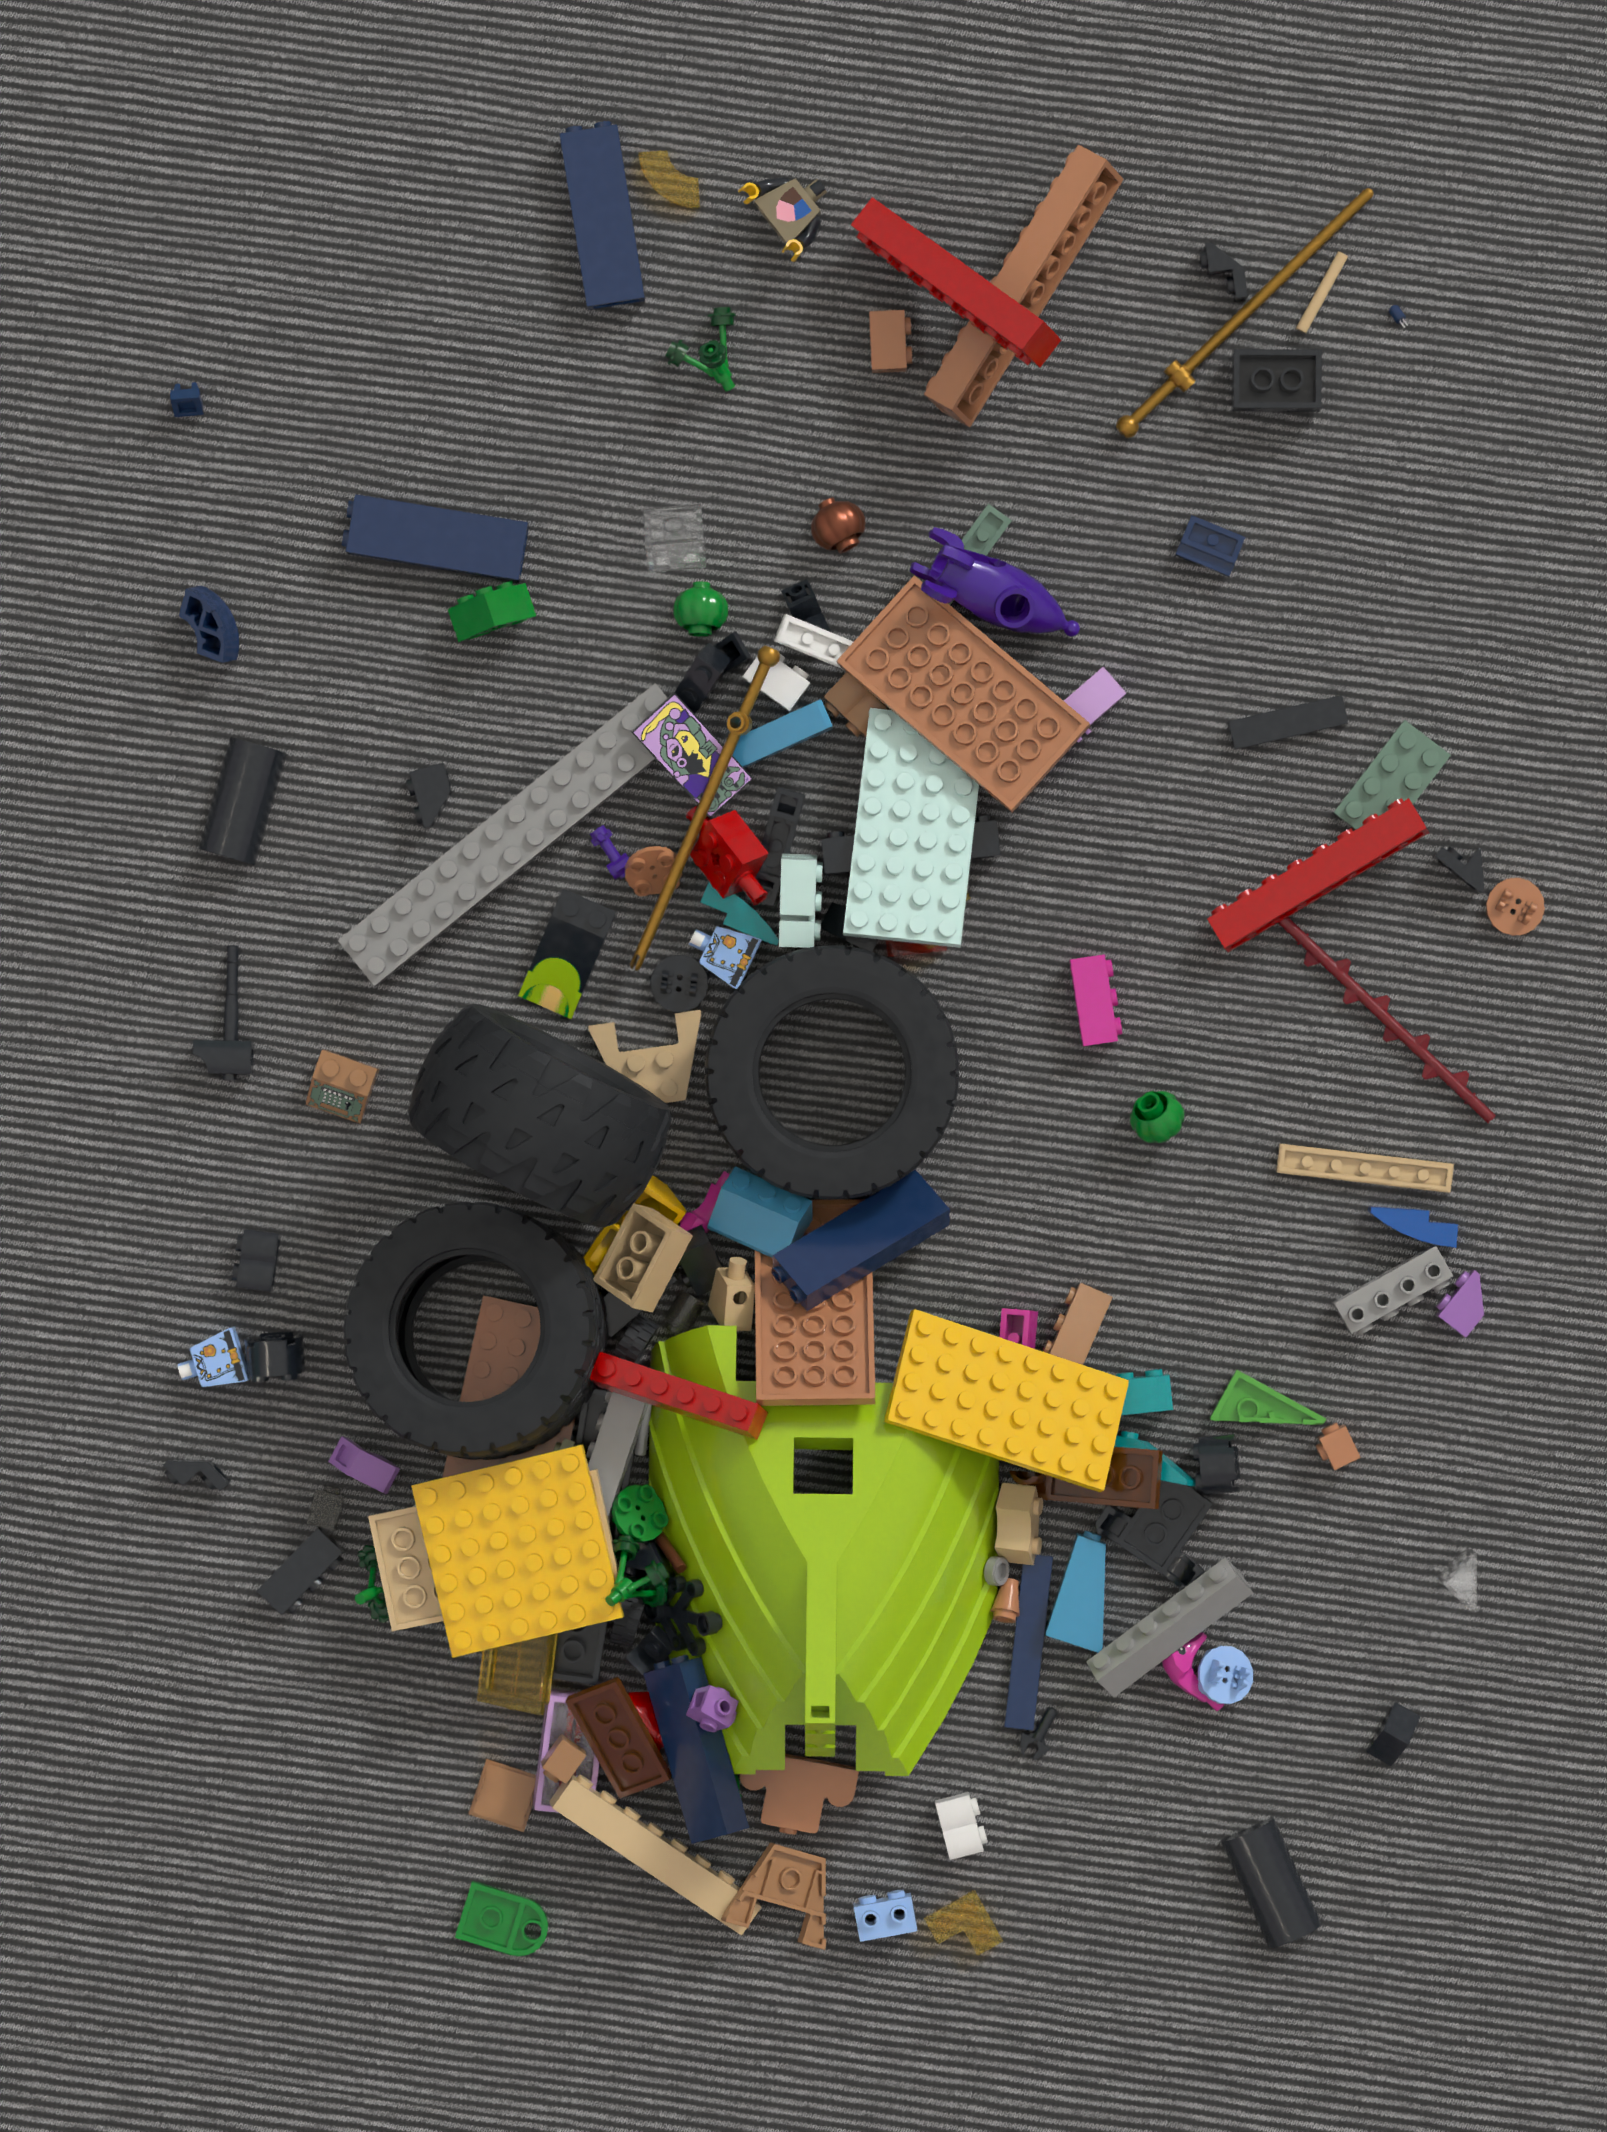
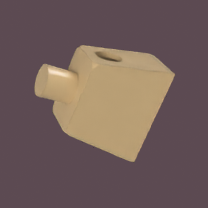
M731 1257L729 1267L716 1269L708 1307L719 1325L737 1326V1331H751L755 1284L746 1271L747 1260L741 1257Z

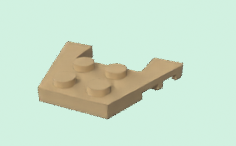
M701 1010L675 1013L678 1044L620 1052L618 1049L615 1022L588 1026L589 1032L607 1066L638 1083L665 1103L686 1100L701 1020Z

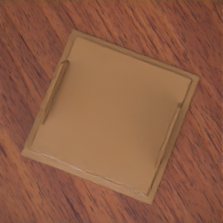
M486 1759L469 1815L524 1832L533 1806L536 1775Z

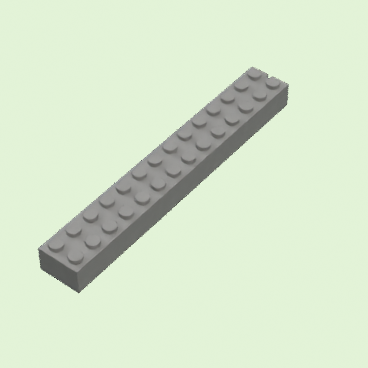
M656 683L338 940L374 986L381 984L656 761L655 757L631 732L667 699V696Z

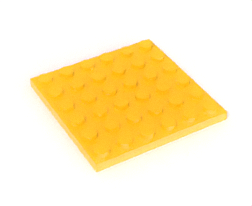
M583 1444L411 1485L452 1658L624 1617L621 1602L612 1607L605 1600L611 1593V1589L615 1586V1575Z

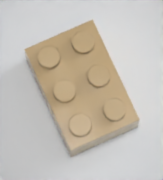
M633 1204L593 1280L630 1307L653 1313L693 1235L655 1209Z

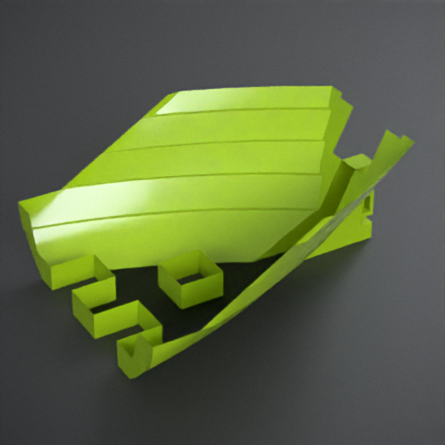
M707 1325L678 1334L666 1341H658L652 1348L651 1369L756 1403V1381H736L737 1326ZM875 1382V1404L761 1406L768 1414L758 1440L652 1405L649 1421V1485L654 1488L655 1493L662 1500L669 1518L667 1526L662 1531L687 1566L686 1570L682 1573H677L672 1565L671 1567L675 1576H684L686 1582L699 1579L703 1584V1595L693 1598L686 1610L696 1613L713 1611L718 1613L722 1619V1628L716 1634L702 1636L698 1632L696 1625L688 1623L695 1638L702 1637L706 1644L704 1654L692 1656L687 1648L686 1650L673 1651L669 1658L671 1660L687 1654L689 1660L701 1657L709 1685L727 1690L731 1697L739 1701L735 1710L737 1715L734 1722L729 1728L722 1729L734 1774H756V1770H785V1725H805V1756L835 1757V1725H856V1771H885V1776H909L945 1719L975 1661L993 1619L991 1609L997 1596V1586L989 1585L986 1582L984 1569L990 1557L998 1556L995 1550V1542L997 1537L996 1504L999 1495V1459L884 1422L893 1383ZM794 1449L853 1450V1494H793ZM683 1592L674 1595L670 1602L671 1606L675 1605ZM671 1619V1621H672V1623H673V1625H674V1627H675L677 1633H680V1631H679L678 1627L676 1626L674 1620ZM656 1623V1626L658 1625L665 1632L661 1623Z

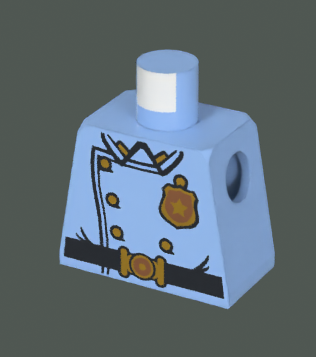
M717 926L712 936L696 929L689 945L704 952L699 961L701 965L737 989L742 983L762 940Z
M235 1326L191 1347L190 1352L193 1359L178 1364L182 1380L198 1376L201 1387L245 1382L251 1379L250 1375L247 1374V1365Z

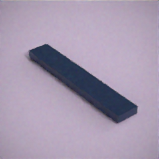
M1035 1555L1034 1565H1022L1019 1591L1020 1616L1016 1618L1004 1727L1034 1730L1053 1556Z

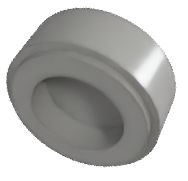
M992 1556L987 1560L984 1577L989 1585L1002 1586L1005 1584L1010 1572L1008 1561L1004 1557Z

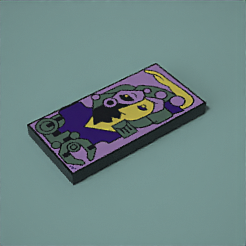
M673 692L631 732L689 796L699 804L723 749V745L677 694ZM733 756L707 813L710 818L753 780V777Z

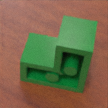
M509 581L496 586L497 590L493 591L492 586H488L475 591L476 597L471 594L457 599L458 605L447 610L458 642L478 638L497 629L517 625L536 617L526 583L514 585L513 581Z

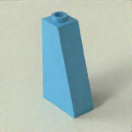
M822 700L815 701L758 727L746 735L740 736L732 756L745 768L832 730L833 725Z
M1085 1530L1083 1535L1076 1534L1045 1629V1635L1091 1651L1100 1652L1103 1648L1106 1544L1100 1541L1101 1535Z

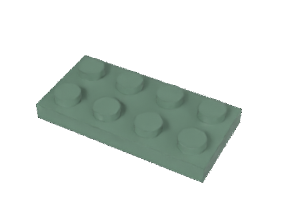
M1404 720L1333 813L1356 830L1363 826L1362 822L1373 814L1380 816L1388 811L1387 807L1398 799L1405 801L1409 798L1412 804H1414L1451 755Z

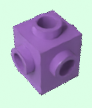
M708 1685L695 1690L686 1716L699 1722V1726L702 1729L716 1732L717 1730L729 1728L737 1715L735 1710L739 1701L731 1697L727 1690Z

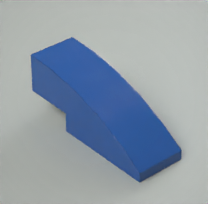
M1372 1206L1368 1208V1212L1404 1235L1435 1245L1457 1248L1458 1224L1429 1222L1428 1210Z

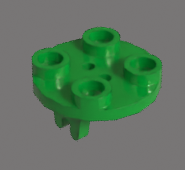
M650 1485L628 1486L616 1495L613 1502L612 1522L615 1523L617 1532L633 1537L635 1542L643 1543L655 1539L668 1524L669 1518L663 1502Z

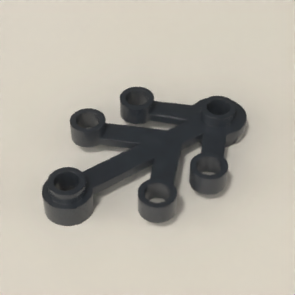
M682 1575L671 1576L668 1580L665 1604L662 1606L658 1605L657 1607L645 1604L646 1617L651 1622L661 1623L674 1651L686 1650L688 1648L692 1656L702 1655L706 1651L705 1641L702 1637L695 1638L688 1623L696 1625L698 1632L702 1636L713 1635L722 1628L721 1616L713 1611L696 1613L686 1610L693 1598L703 1595V1584L699 1579L686 1582ZM683 1592L675 1605L671 1606L670 1602L674 1595ZM671 1619L674 1620V1622H675L676 1626L678 1627L680 1633H677V1631H676V1629H675V1627H674V1625H673Z

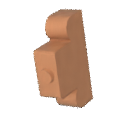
M785 1753V1770H756V1774H740V1781L749 1790H759L763 1786L766 1787L761 1814V1822L763 1824L780 1827L779 1831L782 1833L796 1835L797 1830L808 1833L818 1832L825 1798L836 1807H844L853 1800L859 1771H856L855 1766Z

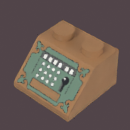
M322 1050L312 1076L305 1105L361 1124L380 1069L328 1050Z

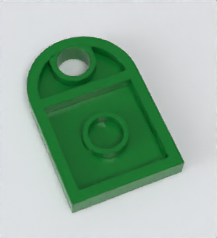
M472 1881L455 1938L512 1956H525L535 1952L545 1941L548 1933V1918L544 1909L530 1898ZM529 1923L538 1924L541 1928V1935L537 1938H529L525 1934L526 1925Z

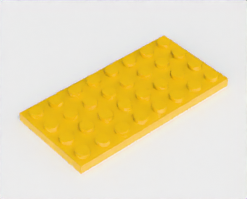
M913 1309L910 1311L884 1422L1090 1490L1102 1492L1105 1489L1129 1380Z

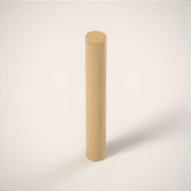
M1338 251L1296 327L1300 332L1306 334L1348 258L1344 253Z

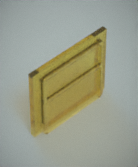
M558 1633L483 1650L477 1701L505 1707L509 1710L514 1709L531 1714L544 1715L545 1706L550 1702Z

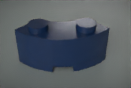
M202 585L186 588L179 617L187 621L195 631L198 642L197 654L221 663L237 660L239 654V633L233 614L226 603L217 594Z

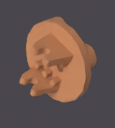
M660 846L646 847L632 854L625 865V879L629 886L634 889L635 894L641 897L649 894H660L677 854L667 847ZM680 878L675 889H677L680 885Z
M1522 878L1505 879L1496 884L1489 893L1486 902V915L1492 925L1501 933L1511 936L1524 935L1534 930L1541 922L1545 910L1544 898L1538 887L1528 880ZM1516 899H1520L1521 903L1516 904ZM1511 909H1514V910H1515V914H1514V915H1512V914L1510 913V910H1511Z

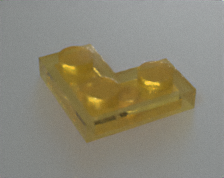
M975 1889L924 1917L938 1944L963 1930L977 1955L1003 1942Z

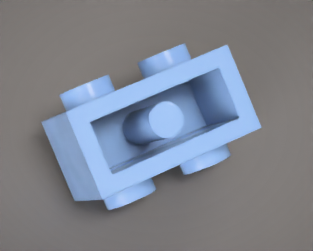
M895 1890L888 1892V1897L876 1899V1895L858 1898L859 1902L854 1903V1912L860 1942L916 1932L917 1923L911 1893L905 1894L904 1890ZM902 1909L904 1913L898 1915L895 1913V1910ZM869 1914H873L875 1918L873 1920H869L866 1918V1916Z

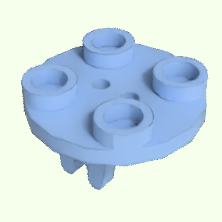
M1219 1646L1207 1650L1198 1666V1689L1202 1694L1218 1704H1232L1242 1700L1249 1692L1253 1683V1669L1250 1660L1242 1651L1232 1646Z

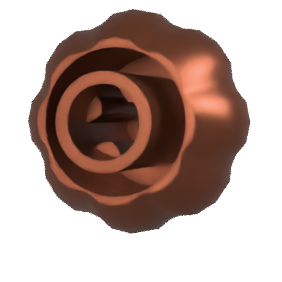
M833 497L818 505L820 510L813 518L811 524V533L815 542L826 550H838L839 553L847 552L860 543L858 538L864 533L866 524L865 516L861 509L848 501H835Z

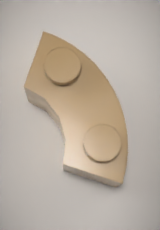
M1002 1482L996 1504L997 1537L995 1550L998 1557H1004L1009 1563L1034 1565L1035 1555H1039L1041 1552L1042 1539L1038 1537L1039 1515H1041L1043 1510V1499L1038 1498L1036 1486Z

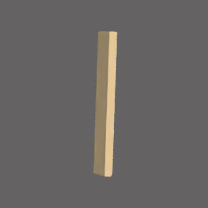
M1279 1144L1276 1173L1451 1193L1454 1164Z

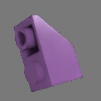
M1473 1269L1469 1273L1464 1271L1454 1283L1457 1286L1456 1290L1451 1296L1446 1294L1436 1306L1439 1309L1436 1315L1465 1338L1484 1316L1480 1274Z

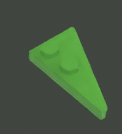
M1237 1369L1210 1416V1419L1213 1421L1323 1425L1326 1421L1325 1417Z

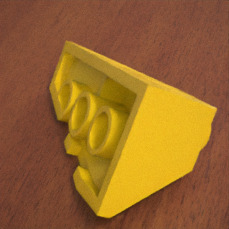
M653 1175L644 1192L634 1203L655 1209L677 1225L687 1212L668 1185ZM629 1210L622 1215L617 1223L603 1227L583 1256L586 1265L590 1267L594 1276Z

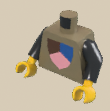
M786 177L772 178L754 184L746 183L738 190V193L745 191L749 194V197L743 201L744 204H749L757 198L754 201L755 206L785 244L782 253L786 250H791L794 253V256L791 258L792 262L796 261L801 252L815 241L821 224L819 218L821 211L815 202L827 193L818 179L803 188L796 178L793 180Z

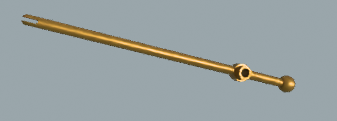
M1367 188L1351 201L1183 365L1174 360L1163 371L1169 377L1167 381L1131 416L1124 415L1120 417L1116 423L1117 430L1125 438H1132L1138 432V424L1175 388L1179 387L1184 393L1191 387L1196 380L1190 374L1373 197V190Z
M764 645L758 651L757 658L760 663L739 711L732 713L727 719L729 735L630 962L631 969L634 968L637 962L635 971H638L644 962L740 736L746 735L752 729V719L749 715L770 667H774L780 660L779 651L767 645Z

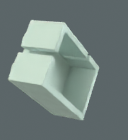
M782 854L779 947L810 948L814 947L815 941H820L821 920H815V912H821L822 891H816V882H822L823 862H817V855Z

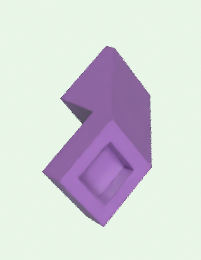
M341 1436L328 1461L346 1475L385 1494L388 1493L400 1470L399 1467L385 1457L368 1452L351 1439Z

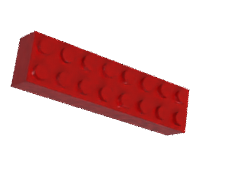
M873 197L852 222L851 226L858 232L856 238L865 244L868 250L878 257H883L891 267L898 272L902 271L920 288L923 286L935 299L941 303H946L961 318L968 319L983 334L987 333L998 345L1005 350L1009 349L1015 354V357L1027 366L1032 362L1041 368L1061 342L1059 336L1043 320Z

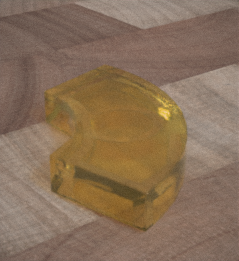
M668 151L638 152L644 176L658 194L678 206L700 209L698 178L688 177L677 171L670 162Z

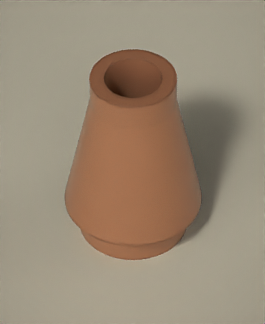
M1008 1578L1005 1584L1000 1586L991 1609L994 1620L1003 1623H1015L1016 1617L1020 1616L1018 1580Z

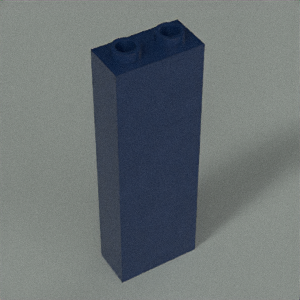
M611 121L595 123L594 128L583 130L582 126L565 128L566 133L559 134L588 310L646 301L617 124L611 125Z
M355 494L354 501L349 500L347 518H351L349 530L344 529L342 546L346 547L347 554L516 582L521 580L529 531L528 522Z
M915 1169L896 1183L880 1190L773 1255L772 1274L779 1284L783 1283L788 1288L792 1300L796 1304L800 1303L806 1311H809L949 1226L950 1208Z
M687 1654L673 1658L671 1661L667 1660L653 1664L654 1670L644 1673V1678L691 1844L749 1828L722 1729L716 1732L706 1731L699 1726V1722L686 1716L695 1690L709 1685L701 1657L689 1660Z

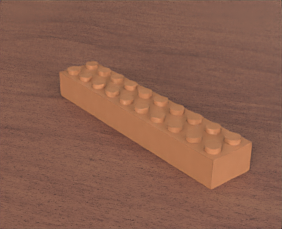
M1080 145L1068 155L1061 174L1052 181L1048 195L1036 207L1030 224L1021 231L1017 245L1005 257L999 274L990 281V283L1037 317L1043 311L1124 180L1107 159ZM970 321L958 333L957 342L952 350L943 357L942 366L936 376L929 380L926 392L924 393L943 413L968 427H971L1015 355L1009 349L1005 350L998 345L987 333L983 334Z

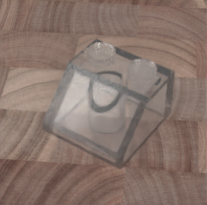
M701 503L643 508L648 573L706 568Z

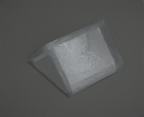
M1464 1549L1436 1578L1470 1612H1477V1553L1472 1549Z

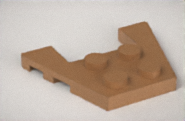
M770 1842L727 1907L721 1920L749 1928L757 1899L806 1912L798 1942L825 1950L824 1925L826 1924V1913H824V1896H826V1859Z

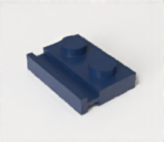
M1191 515L1175 555L1229 577L1246 537Z

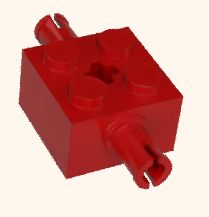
M698 806L693 807L687 813L686 818L690 822ZM736 810L711 820L706 815L699 832V839L691 851L690 857L723 899L744 891L753 905L760 904L767 898L768 892L764 890L755 877L767 858L768 851Z

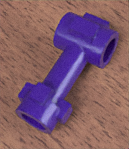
M603 825L589 834L592 838L591 842L594 847L600 845L611 861L606 866L616 880L619 877L622 879L625 877V865L629 856L627 853L619 854L609 839L613 835L611 830L606 829Z

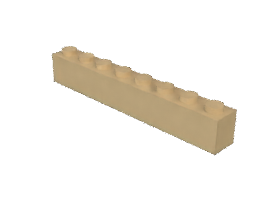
M579 1774L577 1777L572 1775L567 1784L562 1782L549 1801L554 1810L742 1936L747 1928L721 1920L722 1915L740 1889V1887L733 1883L735 1879L723 1870L717 1873L710 1868L711 1863L699 1854L694 1857L686 1852L688 1847L676 1838L670 1841L663 1836L664 1831L652 1822L646 1825L640 1821L639 1818L641 1816L635 1810L628 1806L623 1809L615 1804L617 1799L603 1790L599 1793L591 1788L593 1783L583 1775ZM758 1900L756 1901L750 1923L762 1907Z

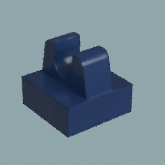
M196 382L191 383V389L181 390L179 383L175 384L174 390H170L174 417L204 415L202 397Z

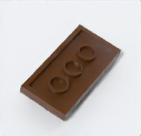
M619 1677L567 1697L566 1704L619 1799L670 1780L672 1776L671 1771Z

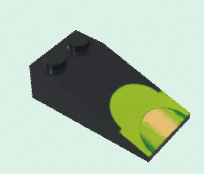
M563 889L518 996L572 1019L618 912Z

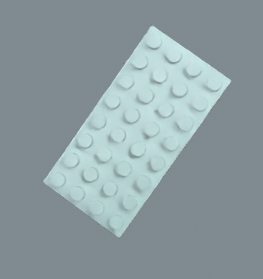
M870 708L843 936L961 948L979 784L892 710Z

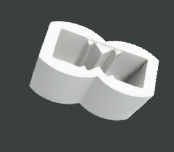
M969 1792L935 1800L950 1860L983 1852L982 1844L988 1843L984 1826L978 1827L975 1816L980 1815L977 1799H971Z

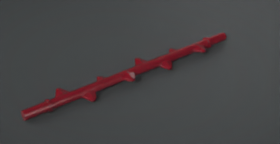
M1289 917L1278 923L1298 942V945L1307 950L1304 964L1307 967L1320 963L1346 988L1343 997L1345 1004L1360 1001L1386 1026L1383 1035L1385 1042L1400 1039L1425 1063L1422 1077L1425 1080L1437 1076L1440 1077L1464 1100V1104H1468L1487 1123L1493 1120L1496 1115L1475 1096V1092L1472 1093L1466 1087L1469 1073L1465 1070L1452 1074L1427 1050L1430 1041L1428 1034L1413 1037L1387 1012L1390 1002L1389 996L1384 995L1373 998L1348 974L1351 965L1350 959L1334 961L1309 937L1308 933L1301 930Z

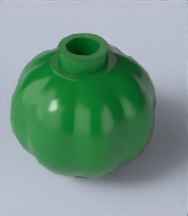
M703 581L693 582V587L681 592L673 605V615L677 624L681 628L688 630V635L695 637L711 636L712 631L723 626L729 611L725 597L720 592L710 588L709 582Z
M1149 1091L1135 1101L1130 1114V1125L1143 1141L1147 1143H1164L1180 1132L1185 1112L1181 1103L1170 1092Z

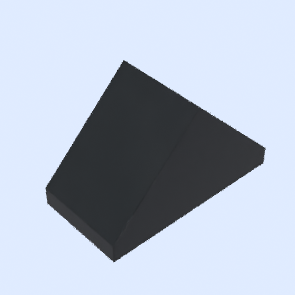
M737 631L714 645L715 648L732 658L723 675L752 659Z
M1394 1702L1366 1752L1392 1766L1409 1745L1420 1716L1401 1704Z

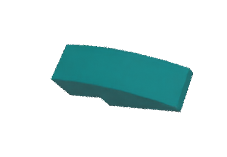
M710 881L708 882L700 903L727 913L723 925L778 946L779 939L770 926L752 907L735 894L723 899L717 890L712 887Z

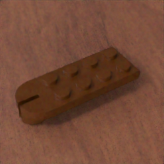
M1114 1447L1105 1489L1102 1492L1090 1490L1038 1472H1009L1016 1484L1036 1486L1038 1498L1043 1500L1159 1509L1163 1450Z

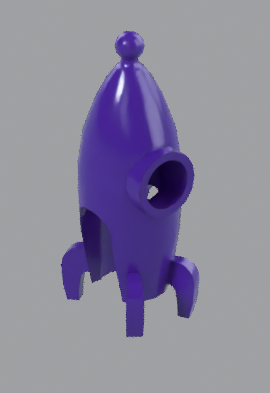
M934 527L929 532V538L943 545L936 555L931 568L929 569L916 562L911 564L909 572L925 580L921 585V590L928 596L944 604L955 600L973 612L975 616L998 627L1015 632L1036 634L1051 633L1063 629L1064 633L1070 637L1076 636L1080 631V626L1076 621H1067L1065 619V615L1055 598L1039 581L1023 570L1002 560L965 550L962 540L957 535L944 529Z

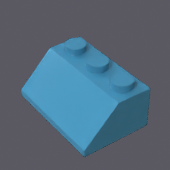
M735 1167L721 1187L708 1223V1229L773 1258L775 1253L803 1236L813 1220L812 1201L780 1189L758 1176Z

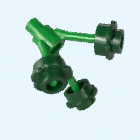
M731 307L713 308V314H708V318H711V326H719L720 342L712 340L702 345L698 351L700 362L686 355L689 346L682 343L683 340L680 339L679 343L672 341L665 354V357L669 359L668 365L673 364L679 367L682 360L704 371L710 377H714L717 383H721L725 391L733 389L735 384L731 379L732 373L728 368L726 326H733L734 317H736V313H731Z
M627 1535L619 1536L618 1540H613V1552L616 1559H619L620 1562L614 1582L615 1586L605 1598L607 1604L613 1607L618 1602H624L626 1599L641 1597L643 1602L651 1607L664 1605L667 1600L668 1591L665 1579L670 1576L663 1563L656 1564L652 1560L650 1565L644 1567L648 1575L636 1582H632L630 1579L624 1578L626 1561L635 1559L640 1545L635 1542L633 1537ZM642 1586L641 1591H636L637 1588Z

